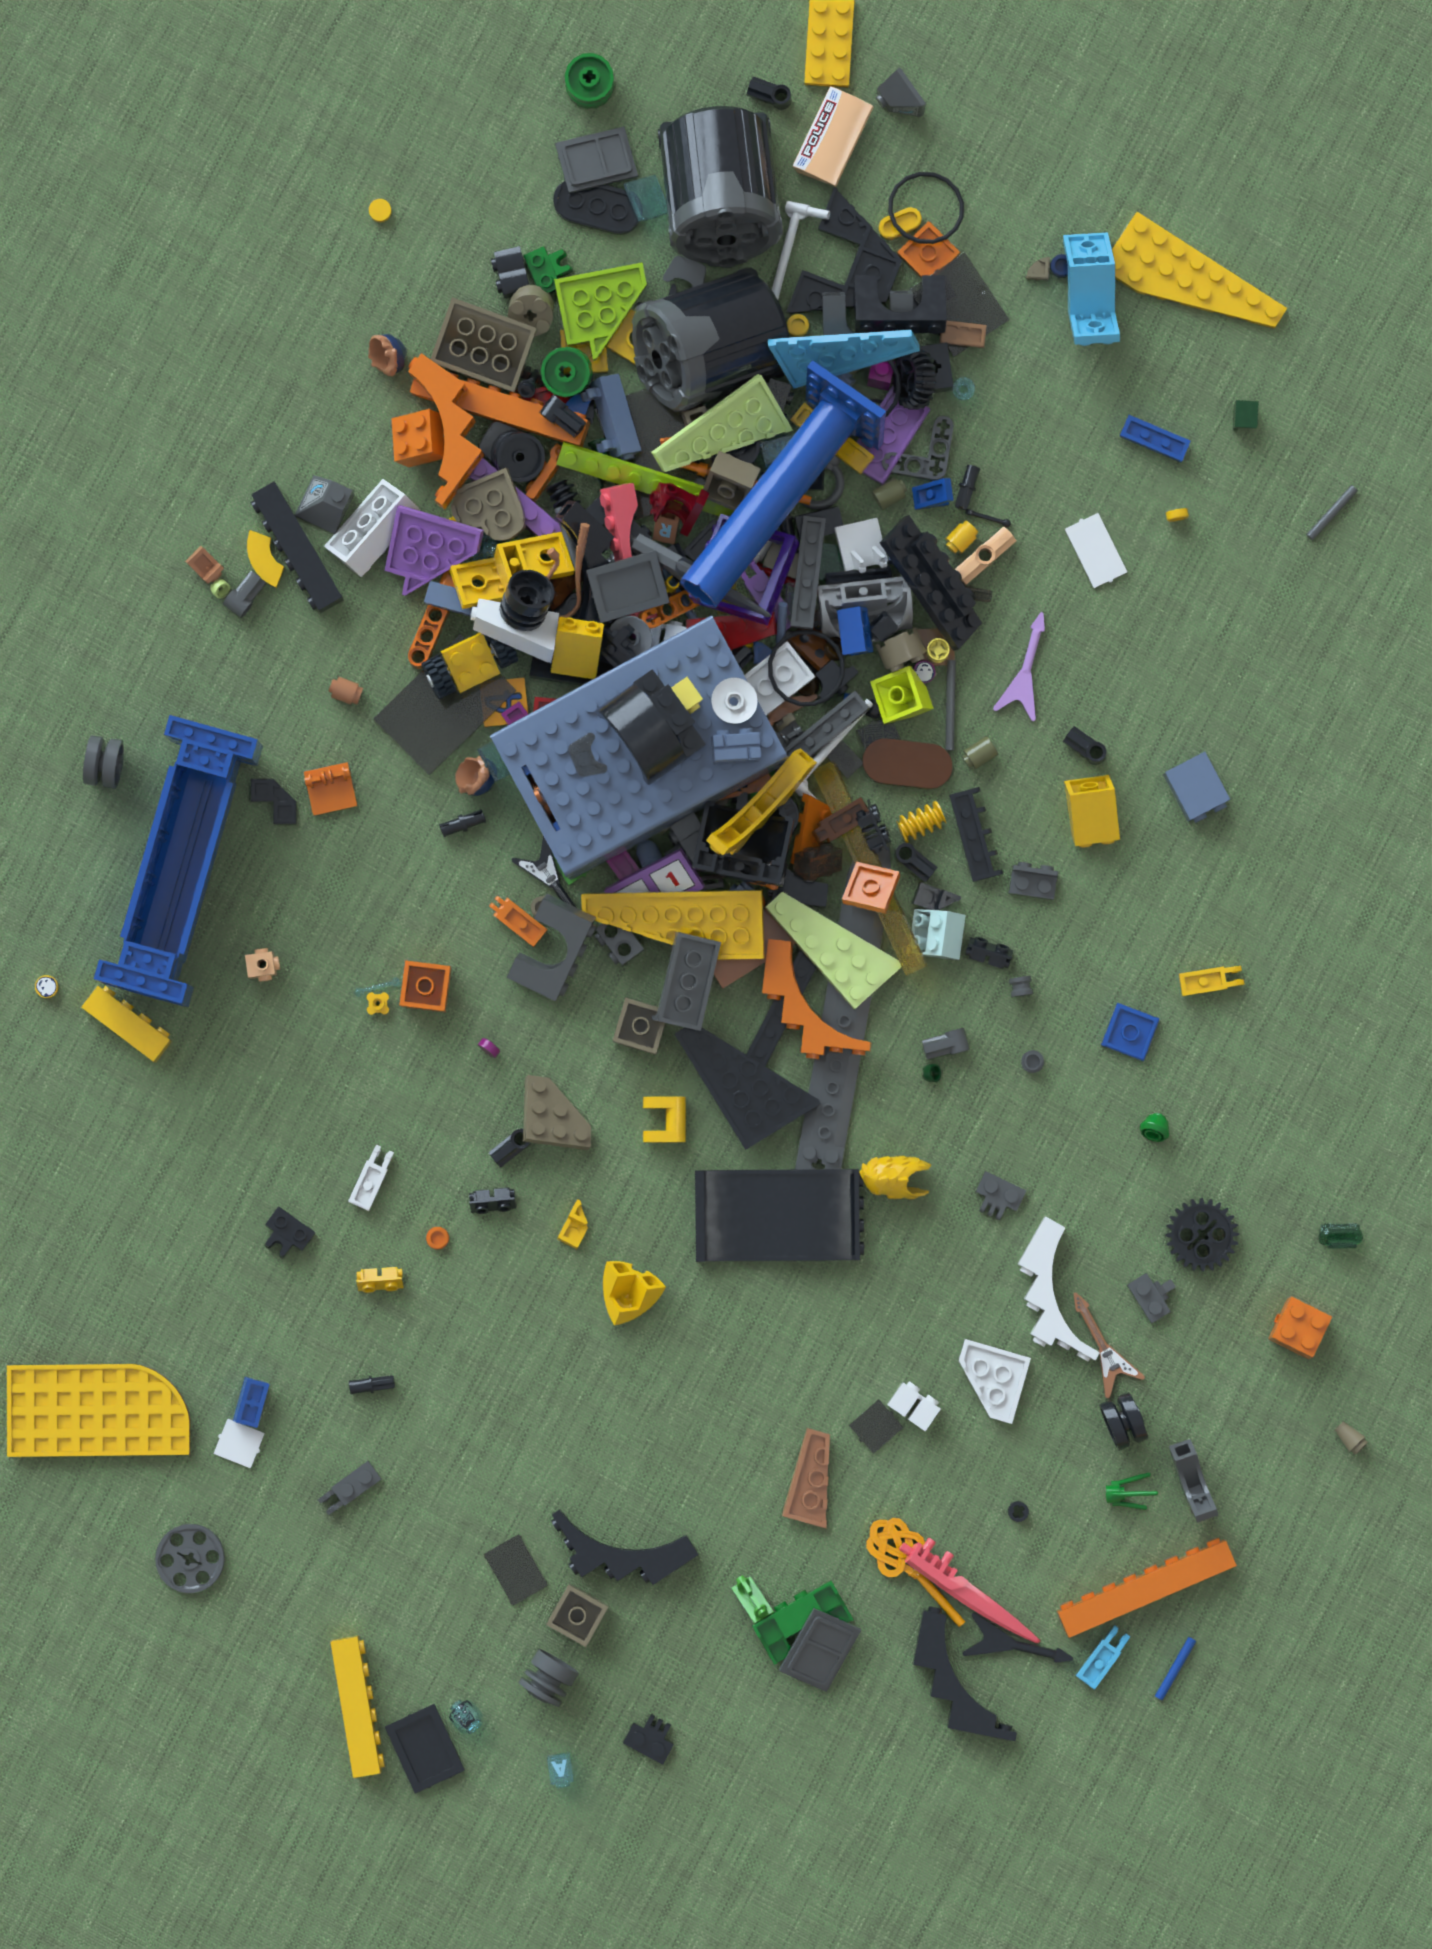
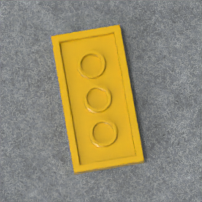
M809 0L804 85L849 88L854 0Z

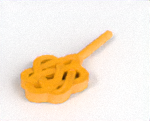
M900 1518L874 1521L870 1527V1536L866 1541V1548L877 1559V1566L880 1572L887 1577H897L905 1571L908 1576L917 1579L958 1627L963 1625L965 1620L933 1583L917 1570L905 1564L907 1555L899 1550L902 1545L901 1538H904L905 1543L910 1547L914 1545L912 1539L924 1545V1538L917 1532L909 1531L906 1523ZM883 1527L882 1532L877 1533V1529ZM893 1538L896 1548L887 1544L888 1539ZM874 1543L876 1546H878V1550H876L873 1546ZM885 1551L897 1556L898 1560L885 1555ZM885 1563L896 1568L889 1570L886 1568Z

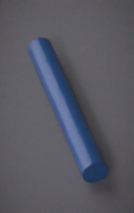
M1187 1638L1155 1694V1697L1163 1701L1196 1643L1194 1639Z

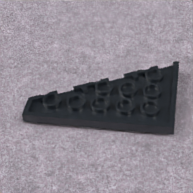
M683 1028L674 1034L745 1150L821 1104L817 1098L704 1028H701V1031Z

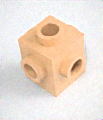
M268 948L254 950L255 954L245 955L249 979L258 978L259 982L272 980V976L277 975L276 970H280L279 957H274V953L272 951L268 952ZM265 961L266 967L260 968V964Z

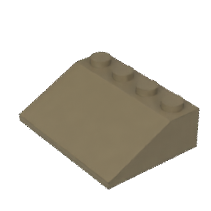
M452 297L430 360L443 367L506 390L517 392L537 328Z

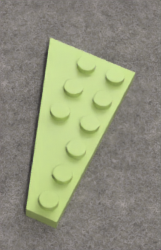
M757 374L651 453L661 470L667 472L689 465L691 462L700 459L710 458L712 455L718 454L719 451L723 453L732 451L764 438L775 437L776 434L793 431L762 375Z
M781 892L764 907L853 1009H856L905 965L784 892Z

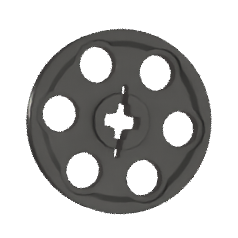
M185 1524L170 1530L161 1539L157 1547L155 1562L161 1579L169 1587L183 1593H196L207 1589L219 1578L224 1567L225 1554L221 1541L210 1529L197 1524ZM201 1531L205 1533L206 1541L204 1544H197L194 1541V1534ZM179 1533L183 1536L184 1541L181 1546L172 1544L171 1537L173 1534ZM210 1550H215L219 1554V1560L216 1563H210L207 1560L206 1556ZM191 1552L194 1553L193 1558L202 1563V1565L197 1562H191L188 1565L186 1563L187 1559L183 1555H189ZM164 1554L172 1555L174 1559L172 1566L165 1567L162 1564L161 1558ZM200 1571H206L209 1574V1581L205 1584L197 1581V1574ZM177 1573H183L186 1576V1583L182 1586L174 1582V1576Z

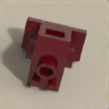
M659 483L656 490L652 491L650 495V504H652L653 508L650 514H653L655 522H657L660 514L665 515L667 512L675 514L683 523L680 534L688 537L706 503L709 492L701 489L697 497L672 483Z

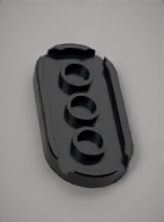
M564 181L558 185L554 192L553 202L557 214L570 223L615 235H623L634 230L641 219L639 201L631 192L624 189L603 185L569 194L566 182Z

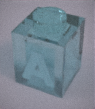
M570 1752L548 1755L547 1763L551 1785H556L557 1788L570 1786V1782H574Z

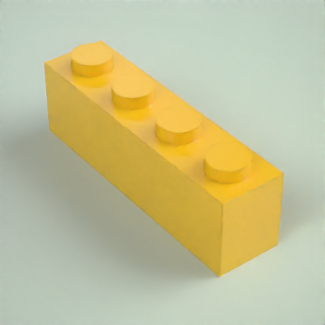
M106 985L104 988L97 986L82 1005V1008L156 1063L172 1042L168 1038L170 1034L160 1026L156 1029L150 1025L152 1020L143 1013L139 1016L132 1011L134 1006L123 999L121 1002L114 997L116 993Z

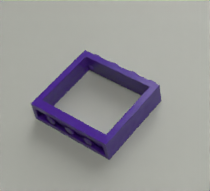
M720 514L716 525L713 524L711 540L730 516ZM777 530L768 541L781 544L782 547L759 604L771 616L799 546L795 536ZM708 540V541L706 542L705 548H706V546L710 543L711 540ZM689 594V597L693 601V603L705 606L704 604L700 603V599L696 600ZM722 601L716 608H712L767 626L771 617H765L751 610Z

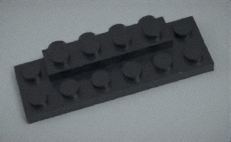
M910 515L904 516L882 539L880 545L953 651L958 650L982 624L973 610L976 604L973 599L974 593L971 589L964 586L961 581V574L957 570H953L949 564V556L945 552H941L937 546V538L933 534L928 533V531L921 533Z

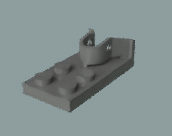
M676 932L658 1011L655 1016L652 1015V1020L701 1031L721 942Z

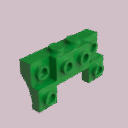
M832 1580L808 1593L806 1590L793 1596L794 1601L788 1604L784 1601L773 1607L775 1610L773 1614L752 1625L774 1665L785 1659L791 1649L786 1638L802 1629L813 1608L847 1623L854 1620Z

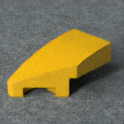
M578 1199L557 1237V1240L575 1249H578L588 1229V1222L585 1218L581 1201Z

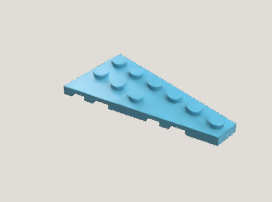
M912 330L768 339V347L793 389L806 385L807 366L812 360L833 375L838 376L920 351L919 343Z

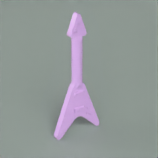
M1042 612L1030 627L1033 630L1023 667L994 706V711L1001 709L1012 701L1018 700L1022 703L1030 720L1035 721L1036 719L1031 668L1041 632L1045 631L1044 614Z

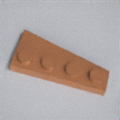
M810 1428L806 1429L782 1516L826 1528L830 1434Z

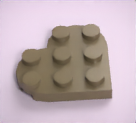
M508 468L501 469L464 485L457 490V494L453 498V504L451 503L452 515L457 522L479 529L482 528L485 534L495 541L512 540L526 526L525 512Z

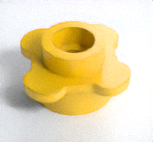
M385 992L381 994L369 993L367 995V1000L369 1001L367 1012L370 1015L375 1013L387 1014L389 1012L387 1007L389 995Z

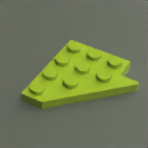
M642 262L554 279L567 347L590 343L593 361L598 359L647 286Z

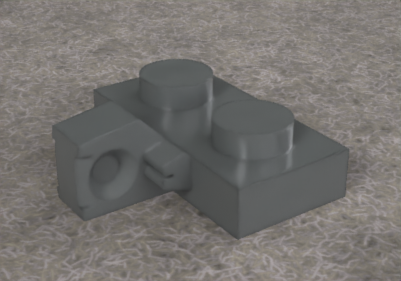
M1145 1273L1127 1284L1151 1324L1171 1312L1165 1303V1300L1169 1298L1166 1293L1176 1287L1171 1279L1160 1285L1158 1281L1153 1283L1148 1274Z

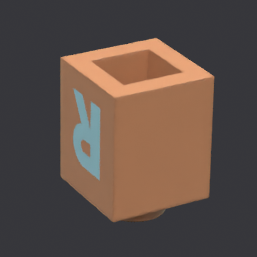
M669 512L665 515L660 514L657 522H655L652 539L663 543L675 544L681 519Z

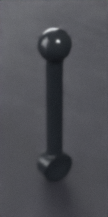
M970 509L965 511L967 515L1002 524L1005 528L1011 525L1009 519H998Z

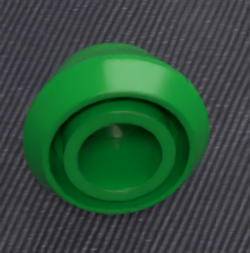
M1160 1113L1149 1115L1139 1127L1141 1134L1146 1139L1154 1142H1162L1168 1139L1170 1135L1169 1122Z

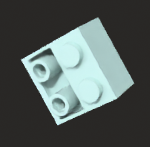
M914 909L908 954L959 960L966 915L950 911Z

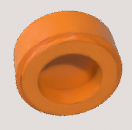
M433 1227L428 1231L426 1241L431 1248L442 1249L449 1242V1234L442 1227Z

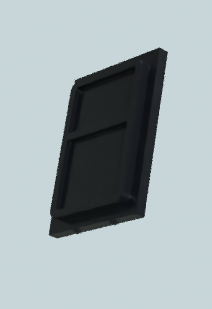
M435 1703L385 1726L386 1732L415 1794L465 1771Z

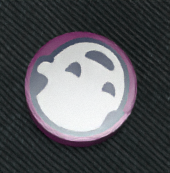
M920 660L914 665L913 670L923 683L933 680L935 677V667L930 661Z

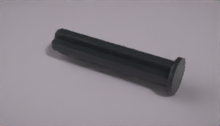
M889 565L885 568L866 569L864 573H860L859 570L829 572L825 574V583L831 585L892 578V572Z

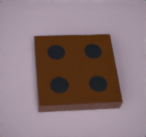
M816 610L813 630L822 633L820 613ZM807 634L797 635L786 640L818 672L831 660L824 653V646L827 641L823 638Z

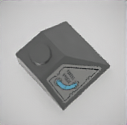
M898 68L877 88L876 94L878 96H876V99L882 108L886 107L889 112L917 117L924 115L926 103L901 68Z
M313 475L295 516L332 534H336L355 494L353 490L332 480Z

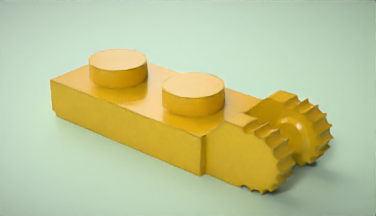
M1223 966L1180 973L1178 975L1182 996L1228 989L1227 987L1244 985V980L1241 979L1226 982L1225 976L1226 973L1242 971V967L1224 968Z

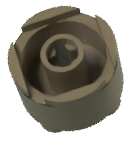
M526 285L520 287L510 299L508 318L537 328L535 337L542 335L549 330L553 320V299L549 293H546L539 286Z
M916 627L912 628L914 633L910 635L905 631L885 640V646L880 647L879 644L875 645L885 670L890 669L891 672L903 668V663L910 659L912 663H915L925 658L923 654L927 651Z

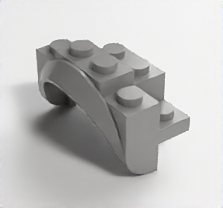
M903 577L818 586L821 630L823 634L828 635L830 638H840L837 609L834 608L866 607L868 608L870 623L882 611L886 610L898 626L897 630L892 634L898 630L912 629L913 608L911 589ZM894 602L893 604L887 606V603ZM871 631L872 642L880 641Z

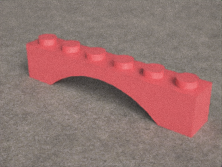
M634 483L600 489V503L604 507L606 516L604 519L605 526L614 536L610 546L614 555V562L632 557L630 529L634 513L638 507ZM640 612L633 613V614L626 615V616H635V617H638V615H639ZM653 614V615L648 616V617L646 618V620H647V619H651V618H655V617H658V616H657V614Z

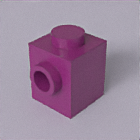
M887 361L871 365L867 386L889 391L893 370Z

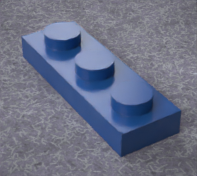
M1128 415L1119 436L1181 463L1191 442L1188 439L1131 415Z

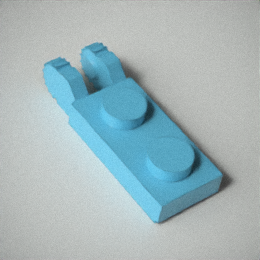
M1115 1625L1110 1629L1105 1638L1099 1642L1075 1675L1094 1690L1121 1654L1120 1651L1130 1638L1128 1634H1125L1120 1638L1115 1648L1110 1645L1109 1642L1119 1629Z

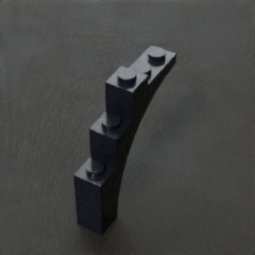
M568 500L554 518L565 529L575 549L578 545L581 523L590 525L582 561V601L577 619L600 623L586 570L610 563L601 553L606 552L610 548L614 536L577 501ZM619 618L609 620L603 623L611 624Z
M747 792L733 797L732 803H737L736 809L741 810L747 804ZM788 869L783 887L778 886V889H769L768 897H772V900L781 892H784L808 907L826 908L828 884L811 881L794 874Z
M561 1509L552 1514L554 1518L551 1520L552 1524L558 1532L562 1530L567 1537L564 1539V1542L569 1550L572 1551L574 1549L576 1551L569 1558L571 1562L568 1565L575 1575L580 1574L581 1577L605 1562L607 1566L604 1567V1570L610 1579L615 1577L619 1581L638 1567H641L642 1570L639 1573L646 1583L650 1581L654 1585L699 1555L687 1535L655 1548L638 1550L616 1548L600 1543L584 1534L570 1522Z

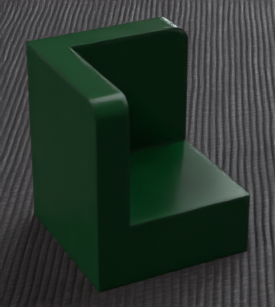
M1235 401L1233 430L1237 431L1238 428H1257L1259 401Z

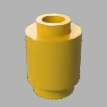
M965 520L963 524L959 523L945 538L948 542L946 547L954 554L957 552L962 554L976 539L975 536L978 534V531Z

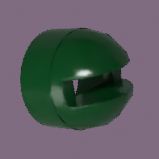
M929 1064L922 1069V1077L927 1082H938L940 1080L941 1068L939 1065Z

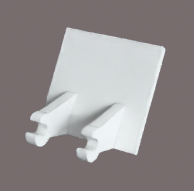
M877 518L834 528L845 571L857 569L860 573H864L867 566L876 564L880 565L881 568L887 567L888 559L885 550L880 545L882 535Z

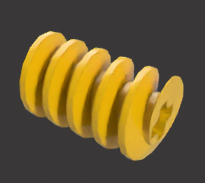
M932 802L933 809L928 804L924 805V812L917 808L916 816L911 811L908 812V819L903 815L899 816V823L897 821L896 823L906 843H909V835L916 840L917 832L924 837L926 828L933 833V825L942 829V822L946 823V820L938 802Z

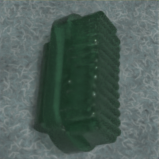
M1324 1223V1225H1320L1318 1238L1320 1244L1327 1245V1249L1356 1248L1357 1244L1363 1240V1234L1360 1230V1225L1357 1223Z

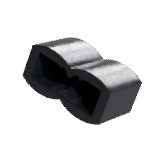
M518 246L494 252L495 258L491 259L493 271L499 273L500 280H496L498 293H503L504 299L510 298L520 287L529 285L521 248Z

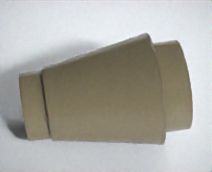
M1344 1421L1334 1430L1349 1453L1352 1451L1356 1455L1368 1443L1363 1434Z

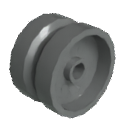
M90 736L83 766L84 784L96 786L101 779L104 787L117 788L123 767V740L111 738L107 745H105L103 737Z

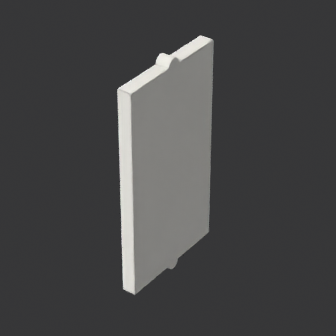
M1099 513L1084 520L1080 519L1078 523L1065 529L1093 588L1107 582L1112 583L1113 579L1127 573Z

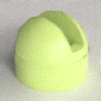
M219 578L210 585V590L217 598L221 599L229 593L230 585L225 580Z

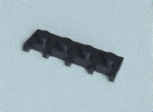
M980 787L949 795L972 882L1003 874L1002 870L993 871L990 857L998 855L997 850L988 852L984 835L992 833L991 828L982 830L978 813L985 812L986 808H976L973 794L981 792Z

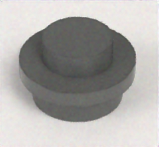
M1031 1050L1022 1056L1021 1064L1025 1071L1036 1073L1042 1069L1044 1058L1038 1051Z

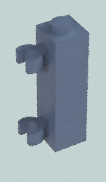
M619 374L599 377L590 383V389H586V392L581 393L583 402L595 400L606 440L601 441V444H596L597 451L599 453L610 451L612 457L624 461L633 460L635 458L634 455L642 450Z

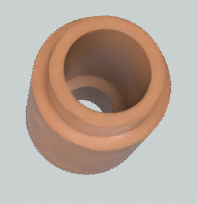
M338 677L337 680H332L328 692L332 693L331 698L350 705L352 703L357 705L363 688L359 687L358 683Z

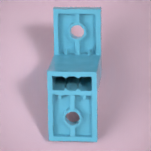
M1108 232L1063 235V244L1068 263V315L1075 345L1087 346L1093 343L1112 344L1120 342V332L1115 314V261Z

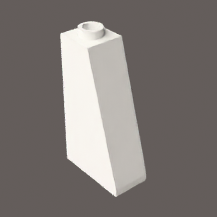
M479 599L477 607H472L470 620L474 621L473 630L551 663L559 613L548 611L544 622L539 628L532 631H521L514 629L503 620L499 611L500 602Z

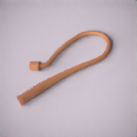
M581 523L576 548V605L572 611L559 617L570 618L580 608L581 568L590 527L587 523ZM553 547L547 551L549 557L555 560V564L546 576L549 580L560 563V554Z

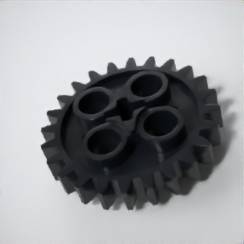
M1203 1198L1199 1199L1198 1204H1196L1194 1199H1191L1189 1207L1186 1203H1182L1183 1211L1176 1208L1175 1212L1178 1216H1169L1170 1220L1173 1221V1225H1166L1167 1228L1171 1229V1233L1165 1234L1166 1237L1171 1238V1241L1166 1243V1246L1174 1247L1170 1254L1177 1253L1178 1256L1175 1261L1178 1262L1183 1259V1267L1191 1263L1193 1271H1195L1197 1265L1200 1266L1201 1272H1204L1206 1265H1208L1210 1270H1214L1213 1263L1221 1267V1259L1229 1261V1257L1226 1254L1235 1253L1231 1245H1238V1242L1233 1240V1237L1239 1235V1233L1233 1232V1228H1236L1238 1224H1231L1230 1222L1234 1215L1227 1217L1228 1208L1221 1211L1220 1202L1212 1206V1199H1209L1207 1204H1204ZM1199 1212L1207 1215L1208 1219L1204 1225H1200L1196 1221V1216ZM1213 1220H1216V1224L1205 1233L1206 1240L1200 1239L1191 1250H1188L1189 1244L1199 1236L1197 1231L1205 1230ZM1184 1228L1189 1229L1192 1233L1191 1239L1187 1242L1183 1241L1180 1237V1232ZM1216 1228H1220L1224 1233V1237L1220 1241L1214 1240L1212 1232ZM1200 1244H1204L1208 1248V1254L1205 1257L1198 1256L1196 1252Z

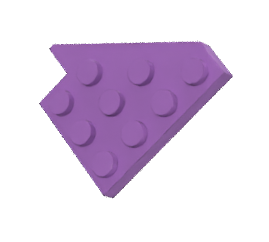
M399 505L396 510L385 571L405 577L402 595L405 596L450 569V566L458 565L478 553L484 530Z

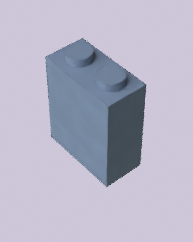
M1206 752L1163 774L1188 822L1194 820L1197 823L1207 818V812L1214 810L1216 813L1227 807L1226 802L1230 798Z

